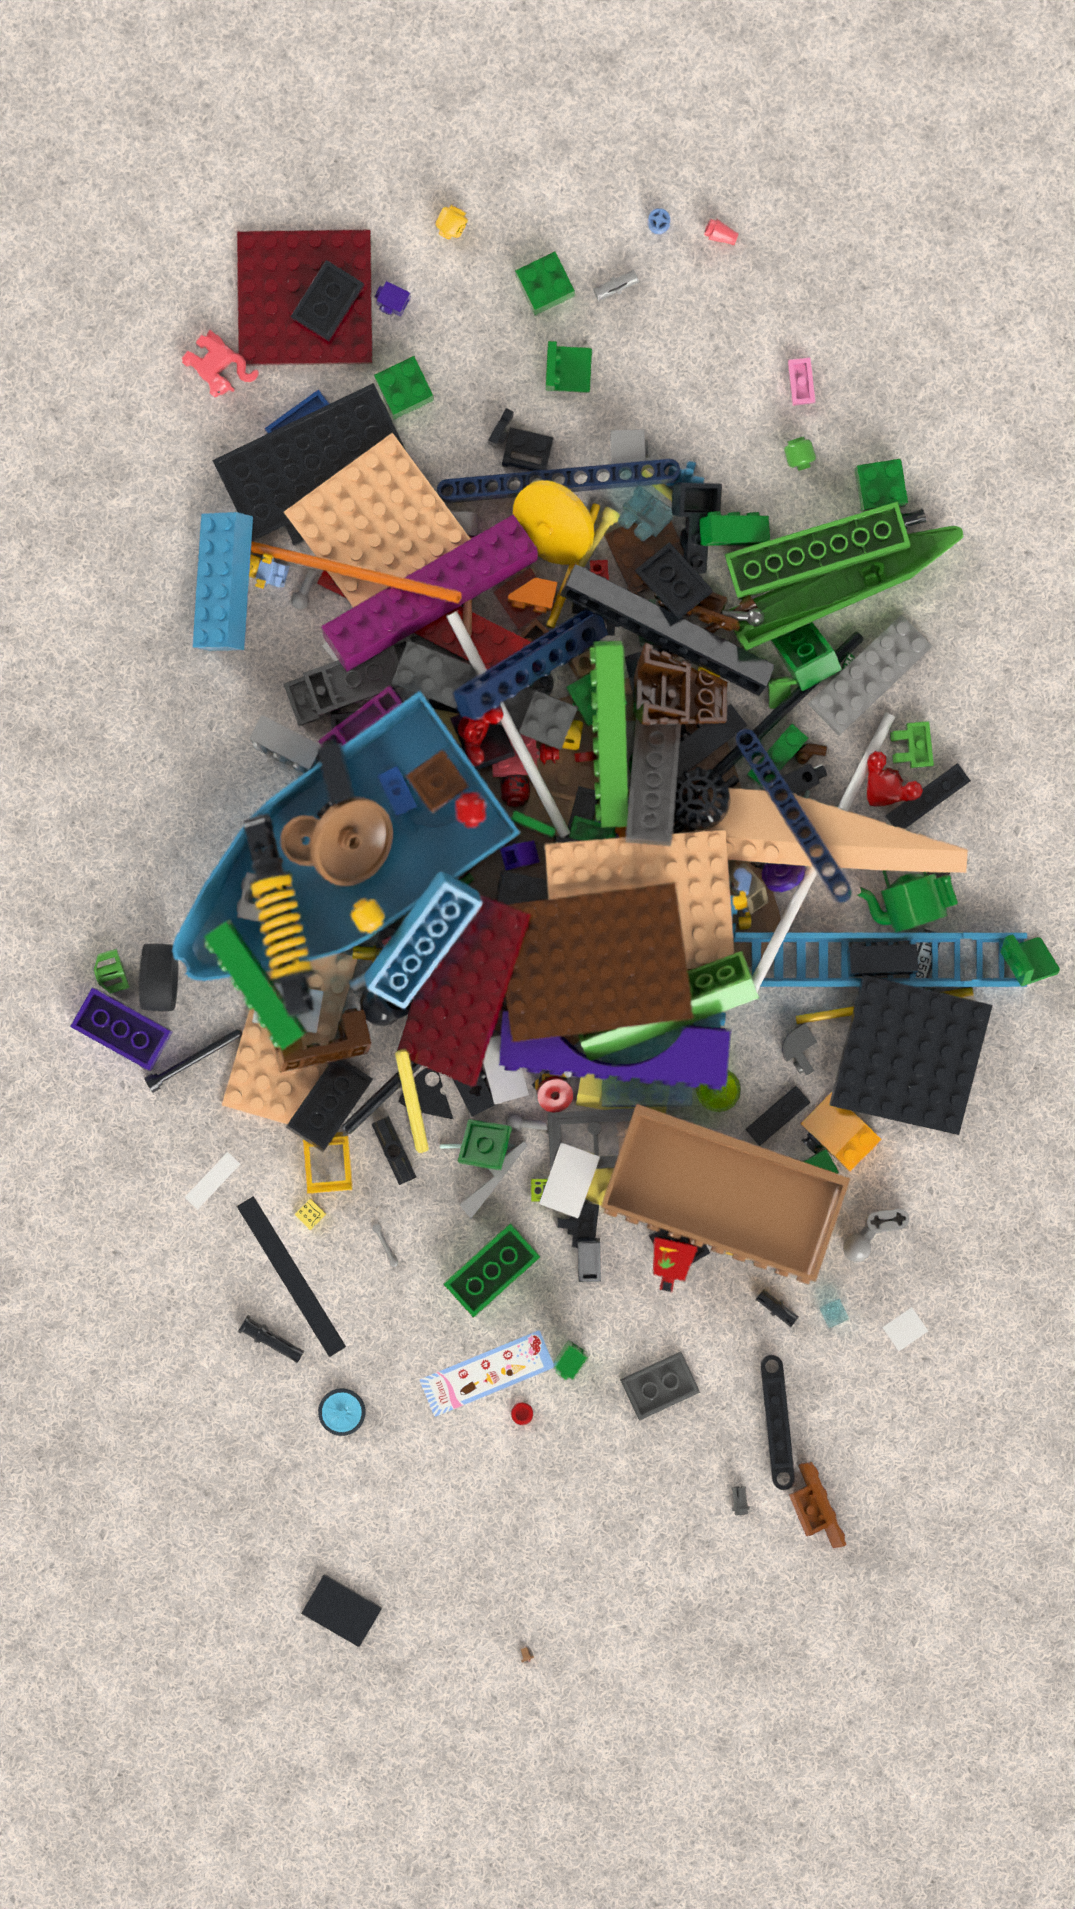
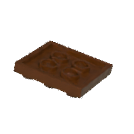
M665 507L604 534L629 591L635 595L649 589L636 574L635 570L670 542L684 556V549L681 547L679 536Z

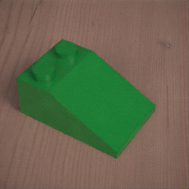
M813 622L770 640L793 679L797 680V685L802 691L842 670L835 651Z

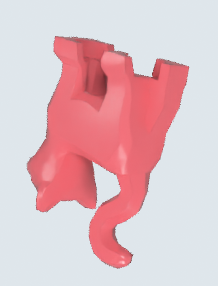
M211 330L208 331L207 336L201 335L196 341L197 346L208 350V353L203 358L189 351L181 358L183 360L182 363L186 367L192 365L199 377L209 384L210 394L213 397L224 395L229 390L234 392L231 383L219 375L232 362L237 363V374L244 382L254 381L259 374L257 369L251 373H246V361L242 355L235 353L226 346L222 339Z

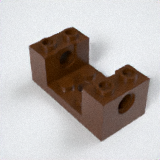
M357 1008L345 1010L344 1014L340 1017L341 1021L338 1022L340 1038L330 1040L329 1044L320 1046L319 1043H314L306 1046L307 1049H304L302 1039L299 1038L283 1050L279 1046L275 1047L274 1045L280 1073L368 1054L372 1041L364 1009L357 1010Z

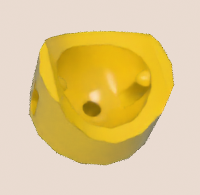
M572 720L562 748L579 749L583 728L582 721Z

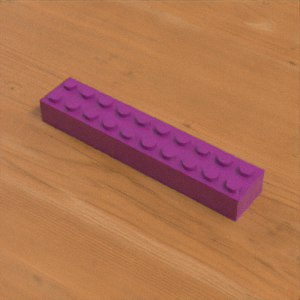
M513 514L405 577V579L461 592L459 603L389 586L322 625L323 637L346 672L464 604L466 601L471 600L538 560L537 548Z

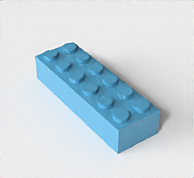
M238 512L201 514L193 648L207 651L244 650L253 516Z
M440 871L363 977L367 989L405 1009L482 905L478 891Z

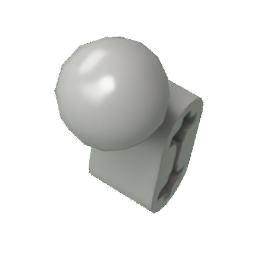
M903 1209L871 1213L866 1218L865 1227L859 1234L849 1235L843 1243L845 1256L853 1262L864 1261L871 1253L870 1241L876 1233L905 1228L909 1223L908 1213ZM896 1213H898L900 1217L904 1218L900 1225L893 1221L883 1222L878 1225V1229L870 1223V1221L874 1220V1216H877V1220L884 1221L896 1217Z

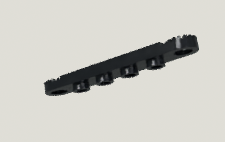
M767 1355L762 1359L760 1368L772 1482L776 1488L788 1490L794 1484L795 1475L783 1362L778 1356ZM769 1360H775L778 1363V1369L773 1373L768 1372L765 1368ZM782 1472H786L790 1476L789 1482L785 1485H781L777 1481L778 1475Z

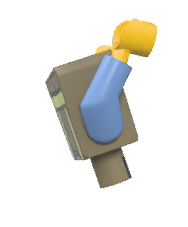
M734 860L728 862L729 887L736 895L733 897V905L735 910L743 909L742 912L745 913L744 917H738L739 929H749L751 927V914L769 902L766 888L746 863L738 866Z

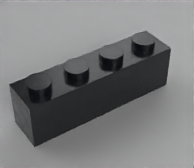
M732 704L727 706L726 723L697 724L696 727L698 729L694 733L690 734L688 731L680 737L677 779L683 775V771L693 769L747 726Z

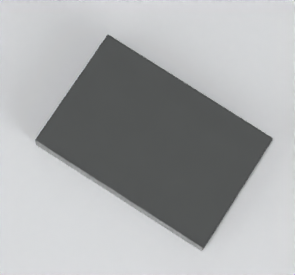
M681 1351L620 1379L639 1421L700 1393Z

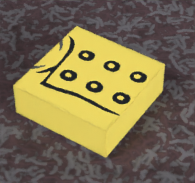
M310 1199L294 1215L311 1230L326 1213Z

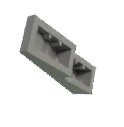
M525 1141L505 1156L502 1170L489 1169L494 1177L460 1204L470 1218L474 1216L528 1146Z

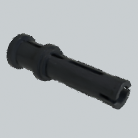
M246 1316L238 1333L241 1334L243 1332L253 1338L255 1343L262 1342L298 1363L304 1350L269 1331L267 1325H260L250 1319L251 1316Z

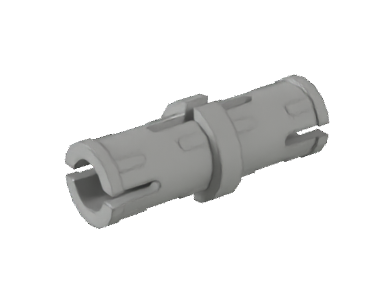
M631 270L617 278H610L611 281L593 288L597 300L601 301L615 293L617 295L622 293L621 290L636 283L638 284L639 280L635 271Z

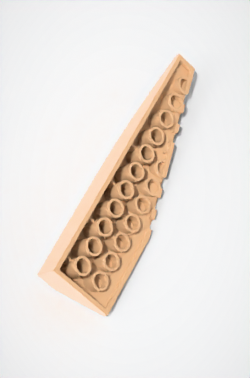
M712 787L707 790L710 796V803L713 799ZM728 788L731 802L725 818L712 828L695 830V832L726 830L728 860L812 866L765 790ZM780 793L777 795L776 800L784 801L788 795ZM793 793L839 868L922 872L967 871L968 849L937 841L922 834L918 835L906 831V829L890 826L884 822L857 813L847 812L832 805L828 806ZM699 796L698 799L704 803L703 797ZM796 811L790 812L788 818L791 820L799 817V813ZM803 830L799 836L801 838H808L811 835V831ZM820 848L814 849L811 855L819 857L822 855L823 850Z

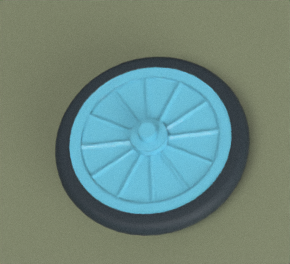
M338 1388L328 1392L322 1398L318 1408V1417L321 1425L329 1433L337 1436H347L356 1432L362 1426L366 1415L365 1405L361 1397L356 1392L345 1388Z

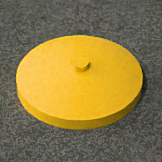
M542 480L527 485L517 495L513 505V514L536 546L540 558L554 564L568 565L580 560L590 550L594 540L593 522L586 506L571 490L556 482Z

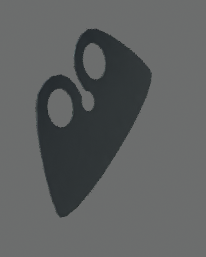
M429 1068L423 1069L414 1077L421 1113L454 1119L446 1094L443 1095L440 1092L443 1084L439 1072ZM434 1072L439 1076V1082L436 1086H428L426 1084L425 1077L428 1073ZM402 1092L399 1098V1103L406 1107L404 1094Z

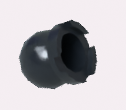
M366 988L360 999V1009H364L366 1020L371 1024L387 1026L392 1025L398 1019H402L409 1014L413 999L403 1009Z

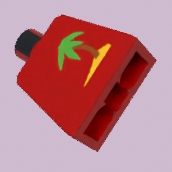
M654 1237L653 1275L662 1277L659 1290L673 1292L675 1279L685 1281L697 1251V1246Z

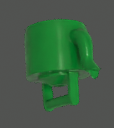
M882 870L887 889L880 892L887 912L882 911L878 900L871 891L860 886L861 893L857 894V896L863 898L868 903L872 919L881 925H891L894 932L948 916L946 912L947 907L958 904L951 876L945 875L937 878L936 874L928 875L927 872H923V874L909 873L900 876L890 885L887 870Z

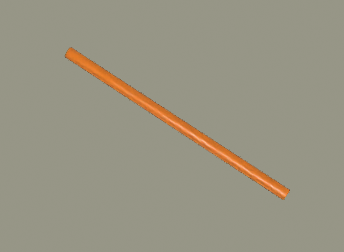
M251 541V553L260 555L266 553L276 559L459 603L461 599V592Z

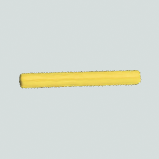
M405 1049L396 1051L395 1057L415 1149L418 1153H423L429 1149L409 1054Z

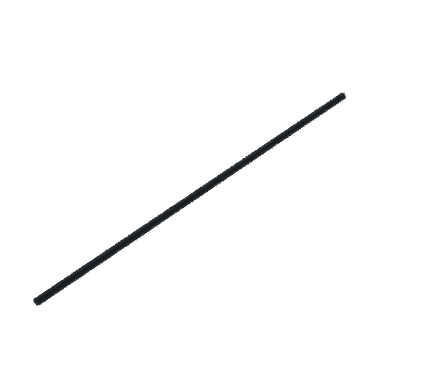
M854 632L835 650L839 664L863 642L864 638L859 632ZM819 683L804 691L798 686L752 730L760 741ZM745 738L741 744L748 746L752 743L753 739ZM738 745L712 769L716 774L722 777L743 757ZM700 780L696 785L706 786L708 783ZM693 791L695 798L698 799L699 795H696ZM688 793L682 798L684 803L689 800ZM675 817L673 818V824L677 821ZM410 1061L414 1074L422 1065ZM399 1071L342 1125L347 1134L354 1132L402 1085Z

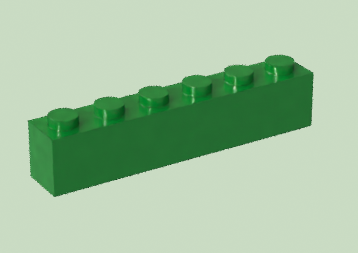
M230 919L204 936L206 939L204 943L211 953L215 952L219 958L217 962L224 972L228 971L232 977L230 979L232 985L237 991L241 990L245 996L243 1000L250 1010L254 1009L257 1013L256 1019L262 1028L268 1029L271 1034L269 1038L275 1047L279 1046L283 1050L307 1033L297 1016H288L284 1006V997L275 984H272L271 978Z

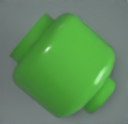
M800 437L788 441V445L784 448V453L789 467H797L798 471L810 468V463L816 459L811 440H805V437Z

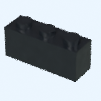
M899 941L897 945H888V942H876L875 946H866V943H854L852 947L847 949L848 977H858L863 974L869 976L916 974L918 972L917 944H911V941Z

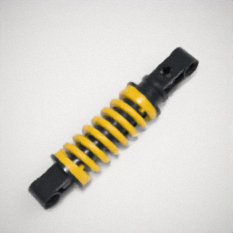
M263 814L245 819L244 829L253 860L251 868L255 871L256 878L249 882L253 896L260 899L256 902V909L263 911L259 914L258 919L265 923L261 927V932L268 935L264 938V944L271 946L266 951V955L269 958H274L269 962V967L272 969L271 982L272 984H281L284 1006L288 1016L293 1017L312 1012L314 1010V1003L307 978L314 975V970H312L310 961L299 960L300 956L308 954V949H297L296 947L297 944L304 943L306 940L304 936L294 938L297 932L303 930V926L300 924L295 925L294 920L299 919L300 914L292 913L291 908L297 907L298 904L296 901L289 900V896L295 894L293 889L287 890V887L292 886L291 872L283 871V859L279 858L270 816Z

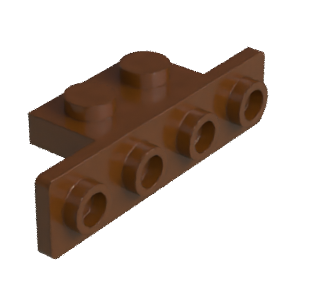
M714 592L684 615L687 617L691 615L699 617L700 621L711 624V622L719 624V627L727 631H732V629L738 631L740 628L738 620L722 615V610L725 609L728 598ZM654 594V598L658 603V606L669 610Z

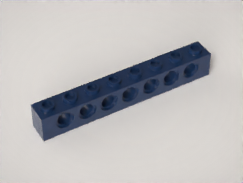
M584 609L453 691L460 715L473 720L481 718L488 710L497 708L507 698L516 696L518 691L532 686L537 679L549 675L556 667L563 666L572 657L582 654L585 649L594 645V642L601 641L602 638L608 635L603 617Z

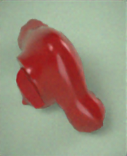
M501 706L488 710L479 719L473 720L463 717L459 723L458 732L465 744V756L472 766H478L484 761L483 750L479 746L487 733L489 724H497L503 719L504 712Z
M874 751L869 755L867 760V800L869 806L883 807L900 801H915L921 797L923 789L920 783L911 781L903 787V779L897 769L887 767L883 770L887 760L883 752Z

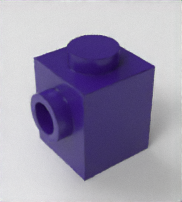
M386 281L384 286H379L375 298H377L376 302L377 306L380 307V311L387 315L394 313L402 317L411 294Z
M535 841L518 843L500 849L506 871L540 862Z

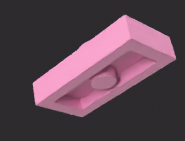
M811 358L788 360L792 405L814 404L815 394Z

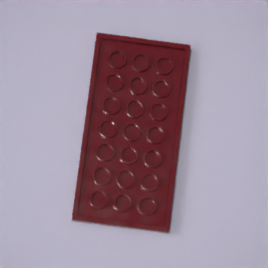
M481 894L479 896L482 905L414 995L397 1051L405 1049L409 1054L410 1061L469 1086L476 1085L531 916L529 913Z

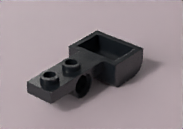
M676 482L672 492L671 513L673 516L686 517L685 528L682 529L680 534V544L684 549L683 557L697 573H707L708 546H701L699 519L707 517L710 512H721L722 484Z

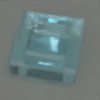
M840 1298L819 1307L829 1329L849 1320Z

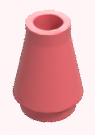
M710 219L704 235L708 237V240L734 245L739 233L718 219Z

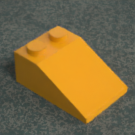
M831 1092L800 1124L848 1171H851L882 1139L853 1111L830 1106Z

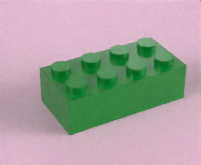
M509 1223L449 1277L443 1285L474 1318L540 1258V1255L519 1231Z

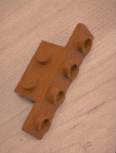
M813 1462L799 1464L798 1467L806 1486L789 1494V1497L805 1535L811 1536L825 1529L832 1548L846 1546L845 1534L839 1527L835 1510L831 1507L827 1498V1491L821 1484L818 1469L814 1466Z

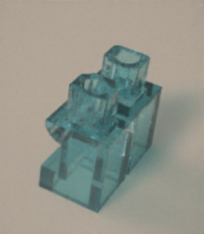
M638 485L633 491V497L628 503L625 502L622 505L624 511L621 513L618 521L625 529H629L634 522L639 526L634 530V533L639 539L644 541L651 534L656 537L673 519V514L669 506L654 498L652 494Z

